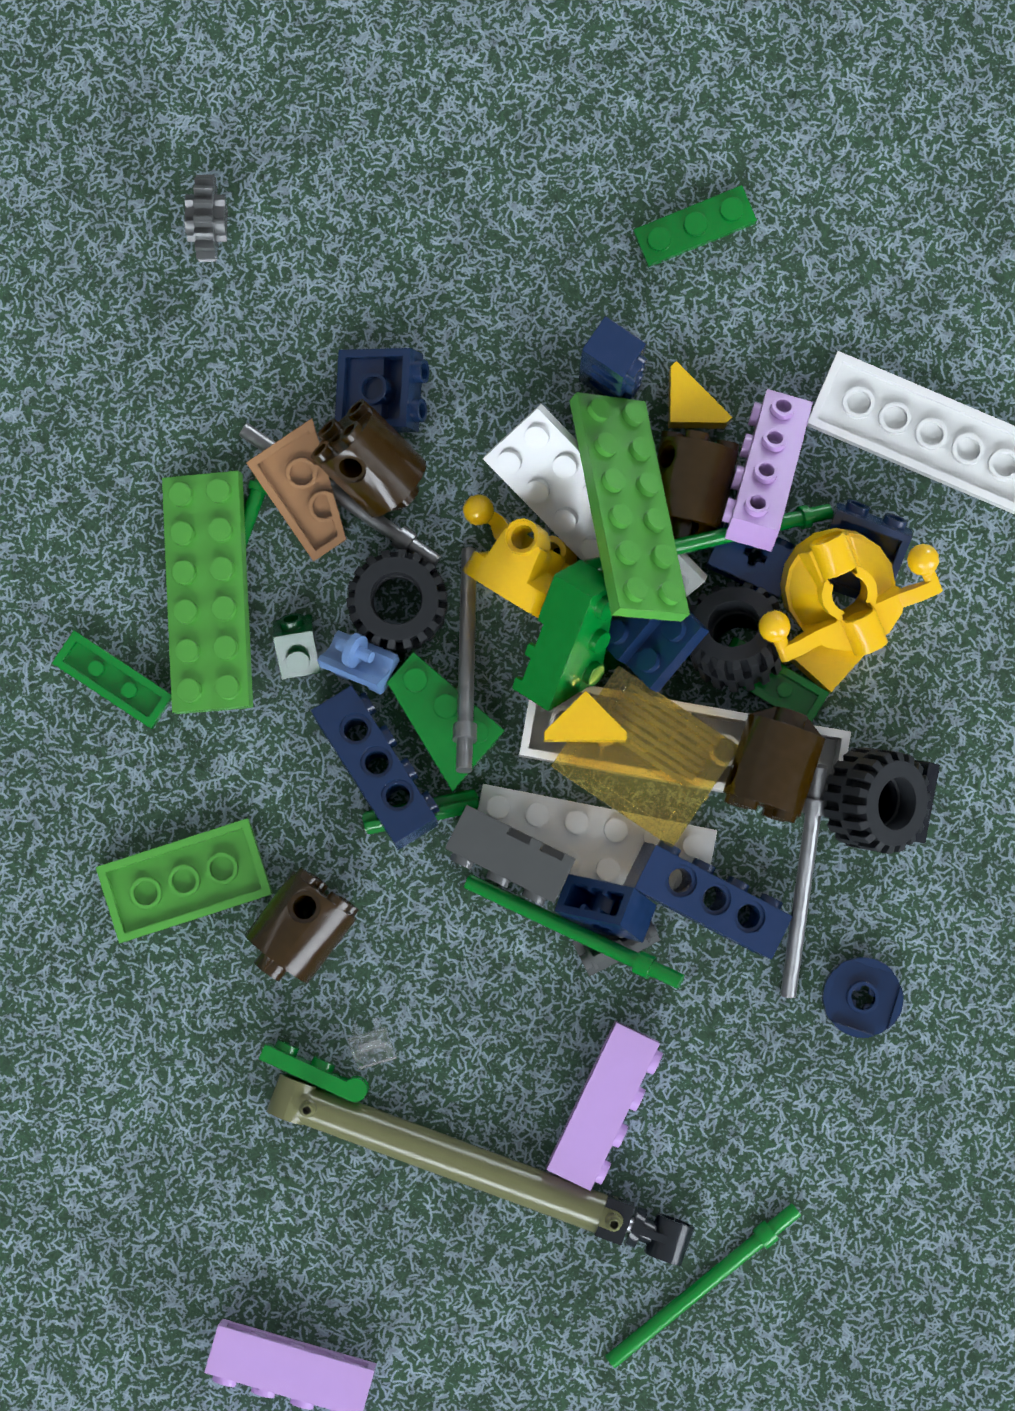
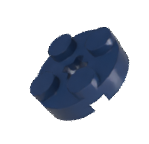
M856 957L842 961L830 971L823 984L822 1003L825 1015L838 1030L847 1035L857 1038L876 1036V1034H880L894 1025L902 1011L904 996L899 981L890 967L876 959ZM862 986H867L868 994L873 996V1001L871 1004L865 1003L862 1009H858L855 1007L856 1000L851 998L853 991H860Z

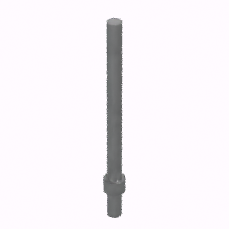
M249 423L242 428L239 434L240 437L261 451L275 443L274 440ZM330 480L337 504L393 541L391 546L397 550L403 549L411 554L417 553L423 556L424 560L430 561L436 566L441 555L417 540L418 535L406 526L400 528L383 515L372 518L338 484Z
M472 547L463 548L461 552L457 722L453 724V742L456 743V772L458 773L472 772L473 744L477 742V724L473 722L477 581L462 571L474 550L477 551V549Z
M817 764L802 810L805 817L791 913L793 917L790 921L780 993L785 998H796L820 821L821 816H824L823 808L827 805V800H823L828 766L823 764Z

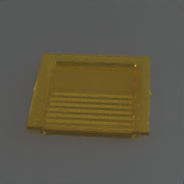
M618 666L596 698V701L627 732L626 742H567L551 767L673 848L702 803L708 799V794L735 755L738 745L659 692L650 690L641 680Z

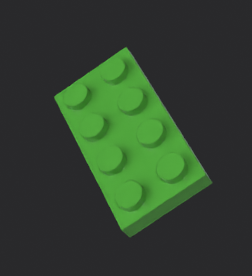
M249 818L96 867L119 943L273 895Z

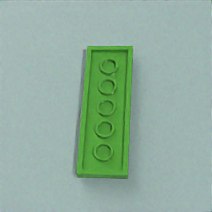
M577 392L569 402L611 616L682 622L690 613L646 402Z
M228 471L162 478L172 713L185 714L253 708L243 474L240 471Z

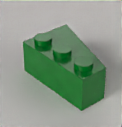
M579 560L554 574L538 617V621L543 624L536 644L533 642L528 643L525 655L530 658L524 677H516L512 689L547 711L552 710L589 686L596 685L604 674L603 662L606 647L610 641L609 630L612 616L603 572L583 560Z
M413 652L387 683L454 793L470 774L456 772V743L453 742V724L457 722L458 690ZM474 705L473 722L477 724V742L473 744L472 771L505 733L503 728L476 705Z

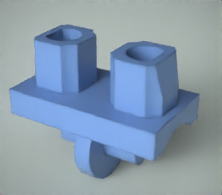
M338 630L330 647L319 656L317 661L320 667L334 672L336 676L345 680H353L367 686L373 692L382 694L388 687L387 682L391 679L392 672L400 662L398 654L369 643L367 637L360 633L349 635Z

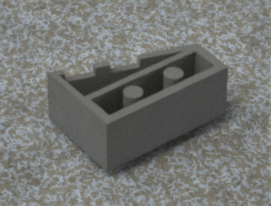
M466 805L445 849L453 852L450 857L451 861L470 870L475 863L489 870L486 878L506 888L511 881L525 888L522 896L542 906L546 899L555 903L576 858Z

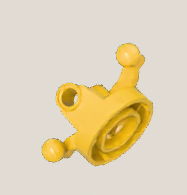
M481 494L470 496L463 506L465 519L470 524L476 526L488 523L491 526L496 542L490 551L477 552L474 550L462 571L493 592L538 618L554 574L576 563L577 555L560 538L553 535L549 536L544 528L533 521L521 518L510 523L506 518L494 511L493 503L487 496ZM533 532L534 539L528 536L527 534ZM560 548V555L553 550Z
M839 528L813 533L796 545L784 563L780 582L784 607L794 622L804 632L788 641L787 636L791 627L790 620L786 614L775 610L769 611L761 617L759 632L763 639L774 643L781 662H788L819 645L831 649L853 651L855 656H863L875 652L888 643L886 635L892 630L901 616L904 607L924 601L943 591L935 572L939 564V554L934 547L928 544H920L913 547L907 557L908 567L916 575L922 576L924 581L900 588L895 585L892 564L881 547L862 534ZM851 571L860 579V594L854 603L845 609H839L833 602L832 591L834 586L828 579Z

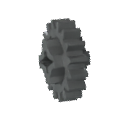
M215 174L196 175L193 187L194 194L185 195L184 225L187 242H195L196 259H198V262H217L219 242H227L228 238L226 194H218Z

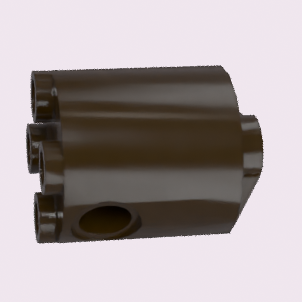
M364 399L355 402L348 410L347 415L341 420L331 419L320 429L318 436L322 441L313 451L311 458L372 518L380 517L387 512L401 510L408 506L418 495L419 487L417 484L422 479L426 470V461Z
M686 430L685 435L673 431H662L657 459L674 539L723 528L724 521H722V517L730 495L739 450L738 443L726 440H716V443L708 441V433L697 430Z
M776 706L748 714L723 793L726 794L724 802L746 810L748 808L756 811L757 806L763 808L762 816L794 824L796 817L800 818L826 739L820 735L806 715L787 708Z
M302 867L297 872H292L244 935L247 940L261 951L254 964L278 982L286 972H289L299 980L309 983L357 920L355 915L359 911L356 906L344 897L338 896L332 891L327 895L325 891L329 886L316 875L307 872ZM316 904L314 915L309 917L311 908Z

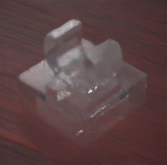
M373 1018L374 1031L362 1034L358 1024L352 1025L353 1037L348 1038V1043L359 1070L397 1059L386 1027L383 1028L378 1018Z

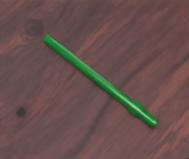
M470 874L465 882V889L632 967L633 973L645 979L651 976L676 989H679L684 980V974L657 962V957L643 950L638 953L475 875Z
M791 1203L768 1223L763 1220L752 1229L754 1232L752 1236L607 1353L605 1357L614 1368L618 1367L764 1246L768 1249L779 1240L778 1235L802 1216L801 1213Z

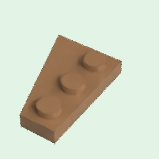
M311 418L247 461L246 464L314 562L344 542L346 535L330 478L311 458L313 451L319 445L313 418Z

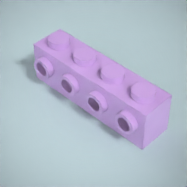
M767 389L762 404L754 402L748 425L754 426L755 429L753 435L746 433L739 455L746 458L745 466L737 465L731 484V489L738 490L736 499L728 498L722 521L729 523L725 539L772 551L780 531L813 402Z
M614 1021L549 1158L546 1170L591 1191L595 1182L600 1185L603 1183L611 1166V1163L605 1159L612 1146L620 1147L628 1130V1126L623 1124V1121L629 1109L636 1112L645 1094L646 1089L641 1088L640 1085L646 1072L653 1075L662 1058L663 1053L657 1050L660 1045L659 1041L618 1021Z
M222 1319L218 1324L204 1373L213 1375L212 1381L220 1385L235 1387L237 1382L252 1387L251 1392L261 1397L274 1398L275 1394L291 1398L290 1403L303 1409L312 1410L315 1405L330 1411H363L377 1363Z

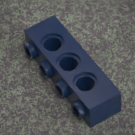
M605 316L582 349L579 381L599 395L632 399L642 385L641 380L644 377L643 372L646 368L644 365L648 360L644 357L646 343Z
M351 685L311 710L317 724L397 850H400L438 826L434 815L440 811L428 791L422 794L419 792L413 782L419 778L407 758L400 761L392 748L398 744L386 725L379 728L371 715L377 711L365 692L358 695ZM355 725H363L368 731L362 740L352 741L347 738L349 729ZM381 757L389 761V765L383 773L373 774L367 770L369 763L375 758ZM403 790L410 794L408 803L402 807H393L388 803L390 795L395 791Z
M659 840L658 845L647 842L643 843L623 884L624 886L633 887L645 897L757 955L772 960L793 917L781 910L784 903L764 893L761 894L760 898L747 893L750 887L748 884L729 875L726 881L713 875L716 868L694 857L692 863L679 857L682 850L666 841ZM679 869L682 873V882L679 887L672 890L669 885V876L674 870ZM713 887L716 891L715 902L711 906L706 907L703 902L704 893L708 888ZM747 905L750 910L749 919L740 925L737 919L738 911L742 906Z

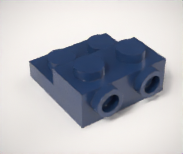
M412 348L339 350L335 419L337 421L341 420L347 415L348 410L355 402L364 399L398 433L419 432V422H424L427 417V405L425 400L421 399L422 383H427L430 373L427 360L423 359V354Z
M849 499L846 505L837 502L827 530L839 528L856 531L879 545L891 562L894 579H896L913 537L912 529L906 527L907 520L891 513H885L884 518L869 514L870 507L859 501ZM851 571L828 579L833 584V591L854 599H857L860 594V579Z
M690 611V615L682 622L612 616L609 630L610 641L606 649L618 661L626 664L650 690L658 693L707 635L709 630Z

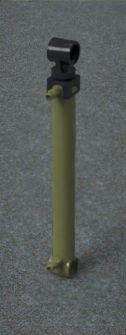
M280 1073L266 1110L267 1113L282 1120L305 1125L593 1232L595 1236L618 1245H622L627 1232L625 1245L635 1248L638 1241L646 1243L644 1248L646 1254L673 1265H682L695 1229L693 1225L662 1213H657L655 1220L646 1218L648 1210L639 1206L633 1215L635 1209L633 1202L609 1193L604 1194L594 1189L589 1191L559 1176L360 1102L348 1101L289 1074Z

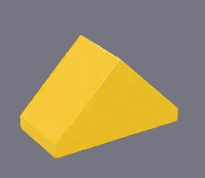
M676 361L669 371L668 428L724 429L730 423L732 416Z
M819 645L811 651L790 660V662L817 686L831 693L863 656H855L853 651L831 649Z
M587 691L544 731V742H626L627 732Z

